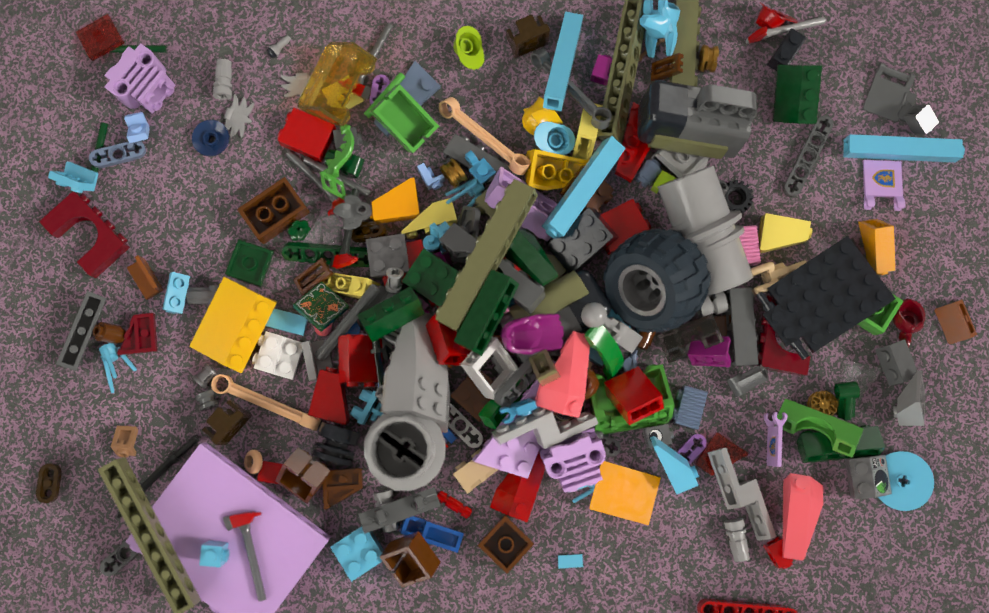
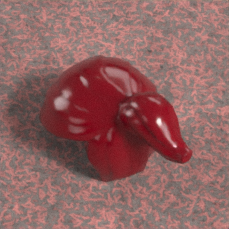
M904 299L893 317L894 325L901 331L899 333V340L905 339L908 348L911 343L912 333L921 331L925 321L924 308L920 303L912 299Z

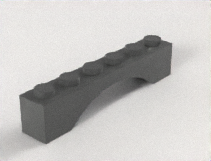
M453 223L439 241L442 247L454 257L467 258L469 253H472L475 249L478 237L474 238L471 236L469 230L463 225L459 227ZM502 259L497 271L519 283L513 296L515 304L531 315L546 297L544 287L537 281L533 283L529 280V276L524 271H517L513 268V263L508 259Z

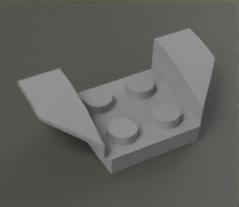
M660 149L655 154L648 151L645 160L658 158L678 178L704 169L709 159L708 157Z

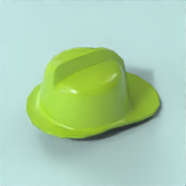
M471 26L461 27L456 33L453 45L454 51L465 67L472 70L479 69L484 63L481 36Z

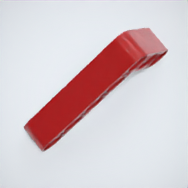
M702 599L697 604L698 613H704L703 609L707 604H711L712 609L710 613H723L724 608L727 606H731V613H744L746 608H750L751 613H764L769 609L771 613H786L787 611L798 613L786 605Z

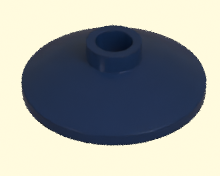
M205 120L199 123L192 133L194 148L204 156L219 155L229 144L230 136L228 129L217 120ZM211 137L216 139L213 143L209 141Z

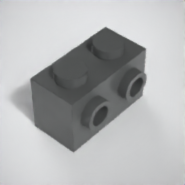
M905 339L875 349L889 386L909 381L917 372Z

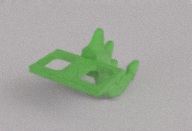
M344 123L340 124L341 134H346L343 137V141H346V143L340 146L342 152L335 151V158L326 161L328 168L320 172L323 189L342 199L346 196L344 184L336 178L339 177L340 168L348 161L354 149V136L350 130L351 126ZM325 180H329L330 187L325 184ZM336 184L340 185L342 194L338 192Z

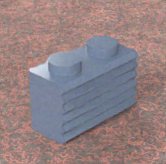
M682 386V389H678L676 394L678 404L677 408L674 407L673 424L698 430L708 392L689 386Z

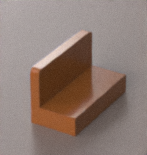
M137 255L135 256L136 262L128 266L127 270L145 299L149 300L164 289L145 258Z
M962 299L934 310L948 344H954L977 335Z

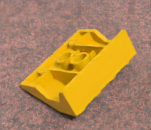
M223 277L189 347L226 367L242 373L277 301Z

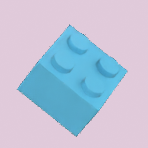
M362 526L330 547L351 582L381 563L380 555L384 551L374 533L371 531L364 534Z

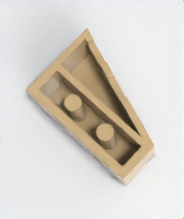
M481 449L472 454L471 457L474 458L476 454L478 455ZM473 460L468 463L463 461L455 467L457 471L453 475L468 494L499 469L476 463Z

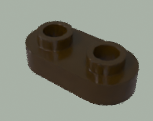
M379 221L362 222L358 228L353 229L351 239L356 243L366 242V239L384 237L386 235V228Z
M48 463L40 468L36 488V498L39 502L52 503L58 498L62 475L59 465ZM51 469L54 471V475L52 477L49 476V471ZM48 489L51 490L50 497L46 495Z

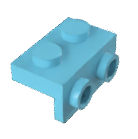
M67 161L64 172L50 171L48 178L56 181V184L59 186H69L71 191L83 193V191L95 190L98 173Z
M170 272L163 304V310H166L167 313H183L190 276Z

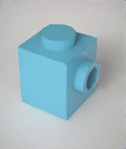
M208 540L202 544L199 566L219 568L223 566L229 559L228 542Z

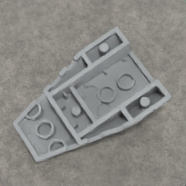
M425 312L424 315L400 327L401 332L396 338L395 350L391 352L389 358L391 360L390 365L386 367L384 374L381 412L396 417L409 413L427 420H433L440 427L441 432L447 433L450 405L448 366L438 364L426 328L427 322L433 315Z

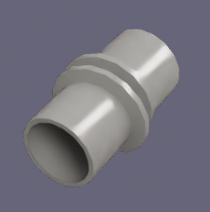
M714 165L658 186L672 226L668 230L678 231L683 234L685 239L698 245L697 248L705 255L708 261L707 269L711 272L708 295L729 290L753 278V273L739 237L744 233L745 229L742 225H735L742 218V213L738 210H729Z
M385 413L371 425L364 440V457L370 472L381 484L393 490L412 491L427 485L439 474L445 460L446 442L440 427L433 420H427L409 413L400 417ZM390 435L402 445H406L409 442L411 446L408 449L425 461L424 465H421L408 454L401 457L399 454L402 450L388 441V436Z

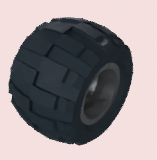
M665 229L645 230L631 236L620 244L607 262L608 265L606 270H604L603 276L605 281L604 292L614 313L618 314L623 319V322L630 327L634 326L639 331L647 333L664 332L678 328L694 317L696 312L701 309L708 295V287L711 282V272L707 269L708 261L705 255L697 248L698 245L692 243L689 239H685L683 234L678 231Z

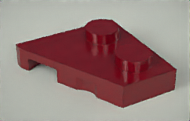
M154 313L132 316L130 327L126 330L124 342L121 349H118L117 355L158 352Z

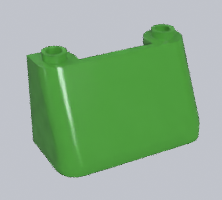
M663 364L649 365L643 373L662 394L664 409L631 425H628L606 396L605 377L596 374L599 387L596 393L589 398L592 415L598 421V424L594 426L595 431L610 434L669 423L673 416L674 401Z

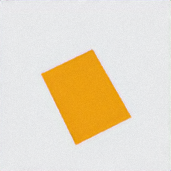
M604 461L600 465V474L603 480L595 484L589 509L649 525L661 477Z

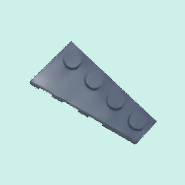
M414 61L405 78L400 83L420 106L441 88L416 61ZM376 119L374 124L388 137L390 133Z

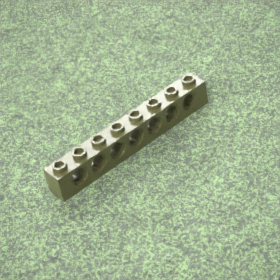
M644 0L624 1L603 107L610 110L612 117L610 125L606 129H598L597 137L601 141L611 136L620 144L623 141L645 28L640 25ZM601 116V118H600L601 121L607 120V119H606L605 117H603V116Z
M125 457L118 458L99 468L98 471L173 613H183L194 607L201 601V598Z

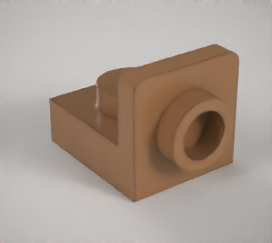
M136 426L116 427L111 448L117 456L125 458L136 456L134 449L138 434Z

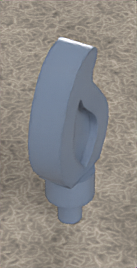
M635 349L624 360V373L637 367L638 350Z

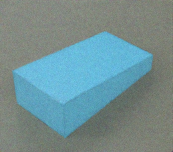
M582 554L558 555V568L583 567Z

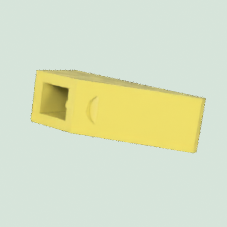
M449 199L432 203L406 226L401 233L406 235L407 239H414L418 237L417 230L424 229L425 234H430V225L432 223L440 225L446 221L450 227L453 223L457 224L453 202L447 204L446 201Z
M334 273L323 282L334 293L360 299L371 284L381 285L369 278Z

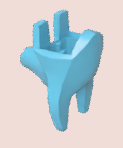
M644 0L643 15L640 18V25L646 29L645 46L649 58H654L658 39L665 38L666 56H672L676 46V24L679 19L680 9L675 4L668 2V0H658L657 10H653V0Z

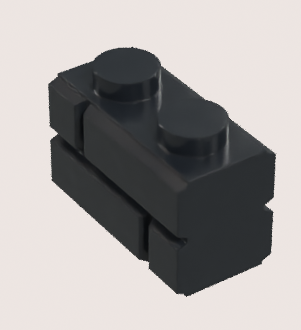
M791 28L767 63V66L777 71V64L790 65L807 39L806 36Z

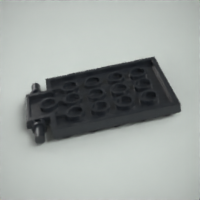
M848 236L768 287L767 292L777 306L770 302L763 292L756 295L764 306L763 310L765 313L763 316L785 347L789 345L792 350L795 349L802 360L809 355L801 345L802 342L799 338H802L810 351L814 353L896 299Z

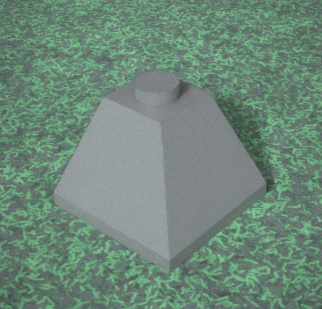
M917 371L899 395L897 406L893 407L894 418H898L899 426H924L926 394L922 371Z

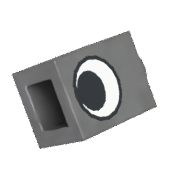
M668 424L643 429L646 448L653 447L651 441L653 436L666 445L672 444L674 434Z

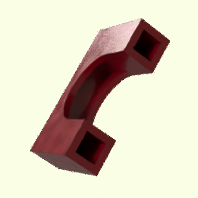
M72 191L39 222L52 236L59 239L76 223L92 221L97 228V241L77 263L89 276L97 278L130 248L126 243L128 239L122 233L117 234L114 231L116 226L107 219L105 221L101 217L103 215L101 210L96 206L92 207L89 204L91 200L84 193L79 194Z
M769 294V295H766V297L768 298V300H769L770 302H773L774 305L777 306V304L775 303V301L773 300V298L770 296V294ZM762 315L761 325L764 326L763 332H760L758 336L760 350L757 366L762 365L767 370L807 376L811 356L802 360L797 353L784 350L778 344L774 330Z

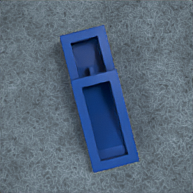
M418 516L404 519L399 530L404 535L419 531L427 543L458 553L464 535L460 531Z

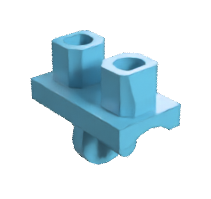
M446 221L439 226L435 223L430 225V235L426 236L423 240V247L432 252L440 248L442 254L447 251L439 241L450 228Z
M363 389L359 399L367 402L365 408L362 409L355 405L350 413L361 425H365L371 412L373 414L370 420L374 422L378 415L382 416L384 414L381 412L382 405L380 402L376 409H374L378 398L375 396L376 391L371 392Z

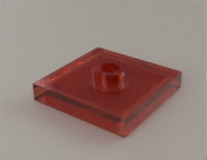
M109 14L76 31L88 57L92 61L125 43Z

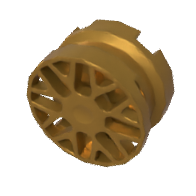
M702 45L699 55V71L708 70L709 72H715L718 63L717 57H719L718 46L710 48L708 45Z
M451 158L448 164L440 167V170L452 187L456 189L460 182L467 180V177L458 163Z
M828 391L812 393L806 403L807 407L833 416L838 408L836 397Z

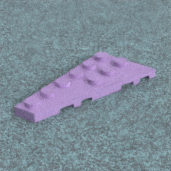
M537 378L529 390L527 389L524 392L521 400L530 397L535 401L540 384ZM516 414L511 423L515 422V419L520 417V415ZM533 430L501 445L492 436L490 440L488 439L485 442L480 453L476 454L472 460L476 463L528 479L540 445Z

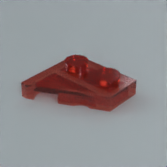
M715 432L695 465L713 476L715 473L707 452L726 447L732 465L736 461L748 456L749 453L718 432Z

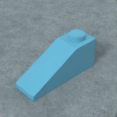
M655 436L651 437L653 447L676 494L698 486L696 478L699 475L695 466L691 467L686 458Z

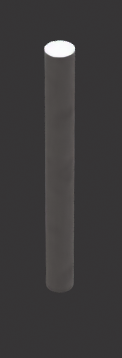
M307 156L303 160V163L319 172L328 168ZM341 174L336 178L342 181L345 186L351 189H358L359 193L367 198L372 192Z

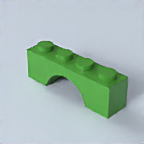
M785 398L777 415V418L781 420L782 413L787 414V420L782 430L791 434H795L803 429L817 430L829 438L832 450L853 458L864 428Z

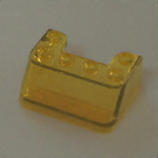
M330 42L325 47L298 100V108L334 125L344 126L350 119V110L344 106L348 104L352 90L358 85L359 76L371 74L374 71L377 58L354 42Z

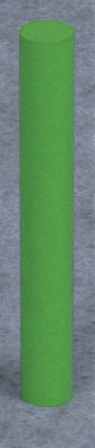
M401 72L365 111L364 115L368 119L372 116L369 111L380 100L385 99L384 96L395 85L403 81L405 76Z

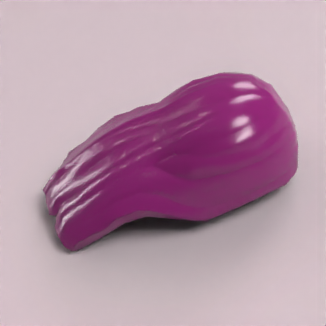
M537 314L508 322L504 325L501 333L504 347L512 353L531 355L545 349L547 351L561 349L564 328L561 325V320H559L560 316L559 314Z

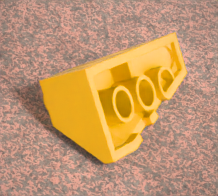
M536 149L529 150L526 153L530 160V165L525 173L526 183L535 189L544 191L564 188L581 166L586 165L589 160Z

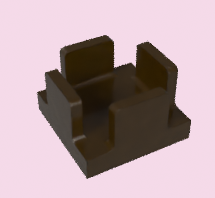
M533 15L517 20L515 24L519 34L515 35V37L510 28L506 30V38L515 59L546 46L549 42L550 28L547 23H544L541 15L537 16L536 21Z
M229 399L226 403L236 411L235 413L229 408L225 411L218 407L206 420V423L212 428L204 427L202 429L215 445H227L253 416L234 400Z

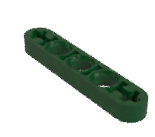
M287 242L281 253L283 258L288 261L315 263L319 259L324 258L327 261L326 264H330L332 258H327L324 252L331 251L334 255H339L342 246ZM350 246V254L355 257L359 254V259L349 266L369 267V260L367 261L364 255H368L367 248ZM288 249H292V252H294V254H290V251H288ZM305 250H313L315 256L310 257L306 255Z

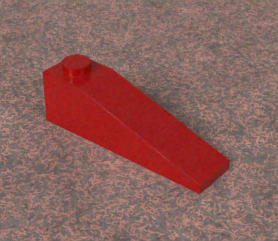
M539 451L528 479L508 473L496 488L490 508L528 522L545 471Z

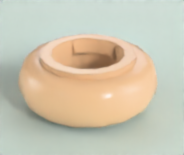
M250 450L245 455L244 467L249 474L258 473L263 463L262 455L258 450Z

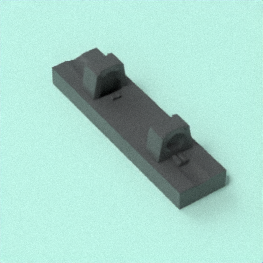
M433 487L362 512L358 516L363 532L366 534L438 508L441 505ZM413 500H415V502H416V504H417V509H416V507H415V505H414Z

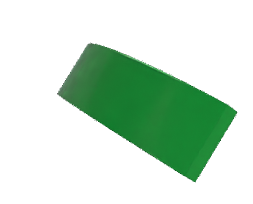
M603 325L601 327H591L584 336L590 347L597 350L605 365L602 370L607 380H610L618 374L624 365L622 352L614 338Z

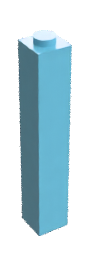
M565 11L544 95L543 108L562 111L583 21V15Z
M852 134L844 139V158L957 162L963 158L965 153L963 139Z
M613 136L601 142L542 225L550 237L557 239L567 233L626 149Z

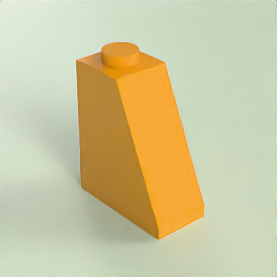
M415 178L406 180L372 201L370 219L381 223H389L418 217L420 210Z
M879 219L859 221L868 263L877 275H886L889 271H895L894 226Z

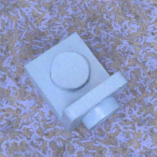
M143 112L125 115L124 119L128 126L127 139L129 143L148 139L149 124Z
M424 163L417 166L418 172L428 190L432 188L436 190L443 186V182H445L443 174L435 177L431 168H426Z

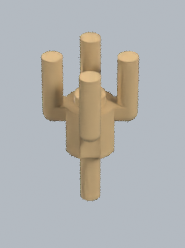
M806 260L790 266H785L783 262L775 265L773 262H768L751 268L753 276L761 274V278L765 283L753 288L752 293L756 296L760 292H767L768 287L805 264Z

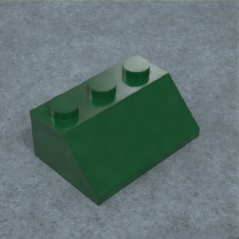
M777 64L773 122L817 124L822 73L821 65Z
M409 287L358 314L357 317L371 341L374 342L424 315L425 312L419 298L413 289Z

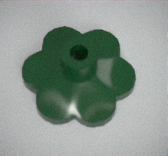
M294 220L292 226L287 231L293 241L298 239L303 241L311 233V228L306 220Z

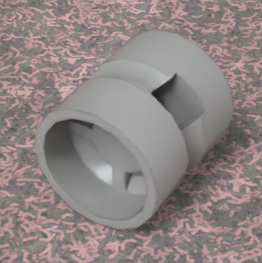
M724 292L706 297L701 310L697 311L700 319L711 317L713 313L719 315L728 312V303Z

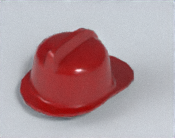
M760 2L763 6L756 20L757 25L760 27H767V29L777 28L787 20L798 23L796 19L771 9Z

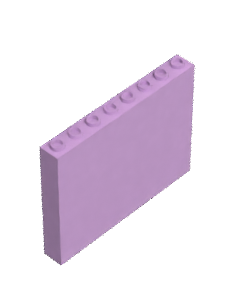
M207 442L200 443L152 506L201 601L207 603L214 613H275L331 538L330 535ZM244 512H262V515L256 516L253 522L250 523V532L266 594V600L258 602L243 535L239 527L233 528L230 531L227 530L223 518L226 516ZM131 534L126 543L130 545L131 550L142 554ZM208 540L228 542L229 559L220 568L199 566L201 545Z

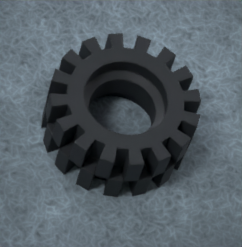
M731 180L726 184L729 189L725 194V199L729 210H738L743 214L753 203L754 195H751L753 190H749V185L745 186L744 181L739 183L738 180L733 182ZM730 192H738L741 195L742 201L740 204L734 205L730 203L728 199Z

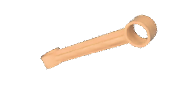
M449 97L439 103V112L444 118L450 119L453 117L508 161L509 169L517 175H524L530 165L529 158L523 154L513 153L460 110L459 102L455 98ZM447 104L450 105L452 113L449 112Z
M220 374L212 379L211 387L218 394H232L295 421L311 430L317 431L320 425V418L309 416L308 413L234 383L228 375ZM224 377L228 380V388L225 391H219L216 383L220 378Z

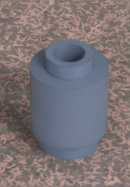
M647 159L637 171L634 178L635 181L638 183L642 182L641 185L644 188L651 185L662 171L660 163L654 159Z

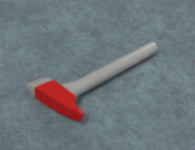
M819 17L771 29L762 27L747 38L746 44L758 42L770 36L787 33L791 28L800 30L825 24L826 19L825 17Z

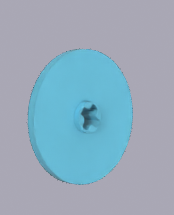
M897 451L887 454L886 461L892 494L878 498L885 505L900 511H910L924 505L931 497L934 489V477L929 465L921 457L910 452ZM904 475V478L908 480L907 484H903L902 487L901 483L898 482V479L903 478Z

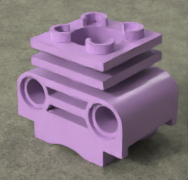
M141 43L135 50L128 46L122 53L119 62L104 75L110 80L104 88L112 93L117 100L130 109H136L142 105L152 114L162 107V101L172 95L176 86L166 75L165 66L151 50Z
M593 427L547 449L540 446L539 453L550 477L559 480L564 493L575 492L580 487L592 486L597 484L598 481L603 480L598 465L604 462L606 455L602 440L599 439Z

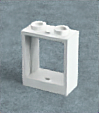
M494 337L491 338L482 356L471 351L460 364L484 397L493 400L499 388L518 369V366L500 341ZM493 355L503 368V371L489 385L479 372V369Z

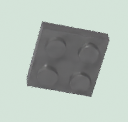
M404 234L366 239L371 278L387 276L386 271L391 267L400 268L404 273L409 271Z

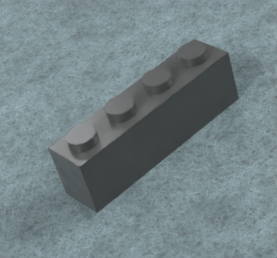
M454 134L443 151L446 159L450 160L453 158L461 168L468 172L472 166L465 159V154L471 150L479 161L485 158L496 173L500 167H503L516 177H519V175L509 169V164L506 165L502 162L500 157L495 154H488L478 144L476 146L473 145L464 135L458 136ZM495 175L492 176L488 181H486V183L490 185Z
M731 288L723 291L728 303V312L724 314L726 315L727 323L726 337L731 339L728 350L731 358L730 367L758 365L759 351L757 350L756 343L758 341V333L755 330L756 313L753 306L755 296L752 293V288ZM729 315H731V323H730V324H729Z
M89 291L86 292L56 365L77 371L107 298Z

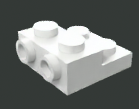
M266 331L265 335H261L258 341V345L261 346L259 353H255L252 359L254 369L294 380L303 352L302 342Z

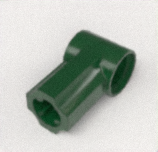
M330 149L327 152L325 165H327L326 161L328 159L335 158V150ZM352 154L348 161L340 168V171H343L346 175L351 174L358 178L365 160Z
M857 381L835 383L834 393L838 401L836 416L843 420H852L855 417L856 398L860 396L859 385Z

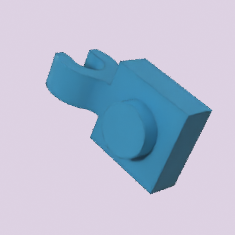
M471 150L465 154V159L472 166L469 172L480 185H483L496 174V171L485 158L479 161Z
M529 397L513 403L509 407H502L499 409V412L501 414L509 413V416L502 420L505 424L513 421L516 414L520 416L529 415L532 413V410L537 409L535 401Z

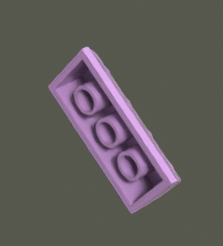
M500 167L486 192L485 202L495 209L497 203L502 201L507 185L511 184L513 179L524 184L527 183L503 167ZM536 190L538 197L521 227L529 229L538 238H543L548 242L551 237L547 235L542 225L557 203Z

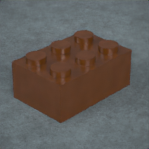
M285 177L237 209L256 238L263 245L292 226L294 220H300L311 213Z

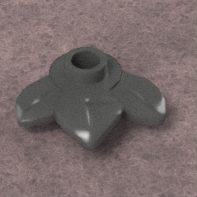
M355 195L344 196L345 203L338 204L333 210L335 215L345 219L343 224L344 230L358 228L362 221L367 220L372 214L371 206L366 202H361L359 197Z

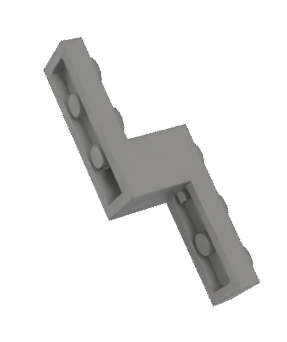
M540 407L528 416L516 418L515 422L511 424L500 425L491 433L494 440L501 445L533 430L538 444L547 449L597 425L598 421L591 413L583 412L580 413L579 418L563 421L557 426L553 412Z
M726 447L707 452L727 510L745 506L757 541L777 537L757 480L738 482Z

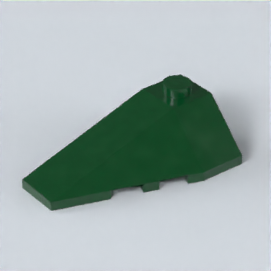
M520 227L504 257L544 286L557 278L558 273L534 235Z

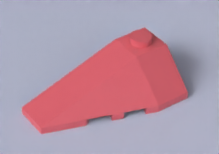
M572 331L560 351V357L554 364L561 377L544 386L539 384L535 397L536 406L579 418L585 399L590 345L584 333Z
M790 473L784 479L783 558L804 560L823 507V485L811 476Z

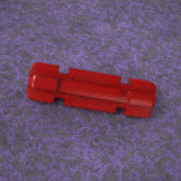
M443 491L438 493L437 497L440 503H445V506L451 510L461 513V516L464 518H469L472 513L471 508L463 506V503L452 496H447L448 494Z

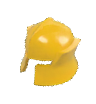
M538 97L532 106L523 109L522 124L526 131L534 135L536 127L542 122L548 121L563 124L555 110L543 108L544 99Z

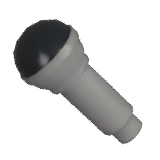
M287 35L277 44L269 46L267 54L271 58L278 57L281 49L291 40L290 36Z

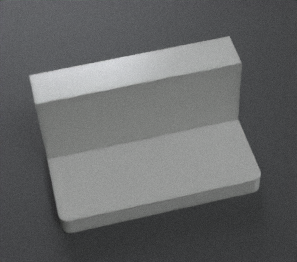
M325 339L312 343L310 341L301 343L308 378L311 382L317 381L320 369H326V366L333 367L330 354L324 361L317 360L314 356Z

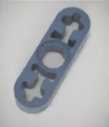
M141 141L125 142L92 151L89 155V161L96 168H105L142 158L146 153V147ZM136 145H138L139 148H142L139 150L138 154H136L135 151H131L135 149ZM125 148H127L129 151H131V152H129L130 156H128V153H127V151L125 150ZM115 150L123 151V156L120 159L113 158ZM107 152L109 158L111 159V161H109L107 158L101 159V163L94 161L95 159H97V155H100L101 157H107Z

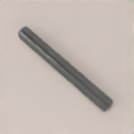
M371 284L315 352L314 356L317 360L324 361L338 344V336L345 335L358 320L357 315L364 312L381 291L377 285Z

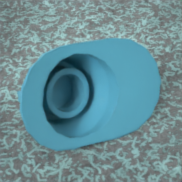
M545 121L540 123L535 129L534 140L539 149L560 155H566L573 150L575 136L570 128Z

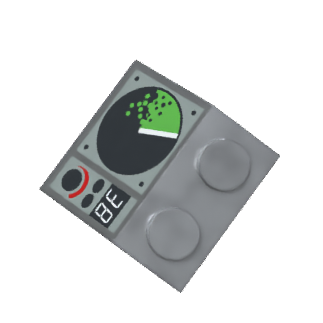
M886 455L845 459L852 499L876 498L892 494Z

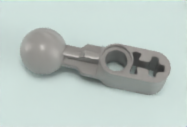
M589 303L582 310L581 318L586 326L591 328L603 325L616 343L630 353L634 352L643 338L619 320L608 318L605 307L599 303Z

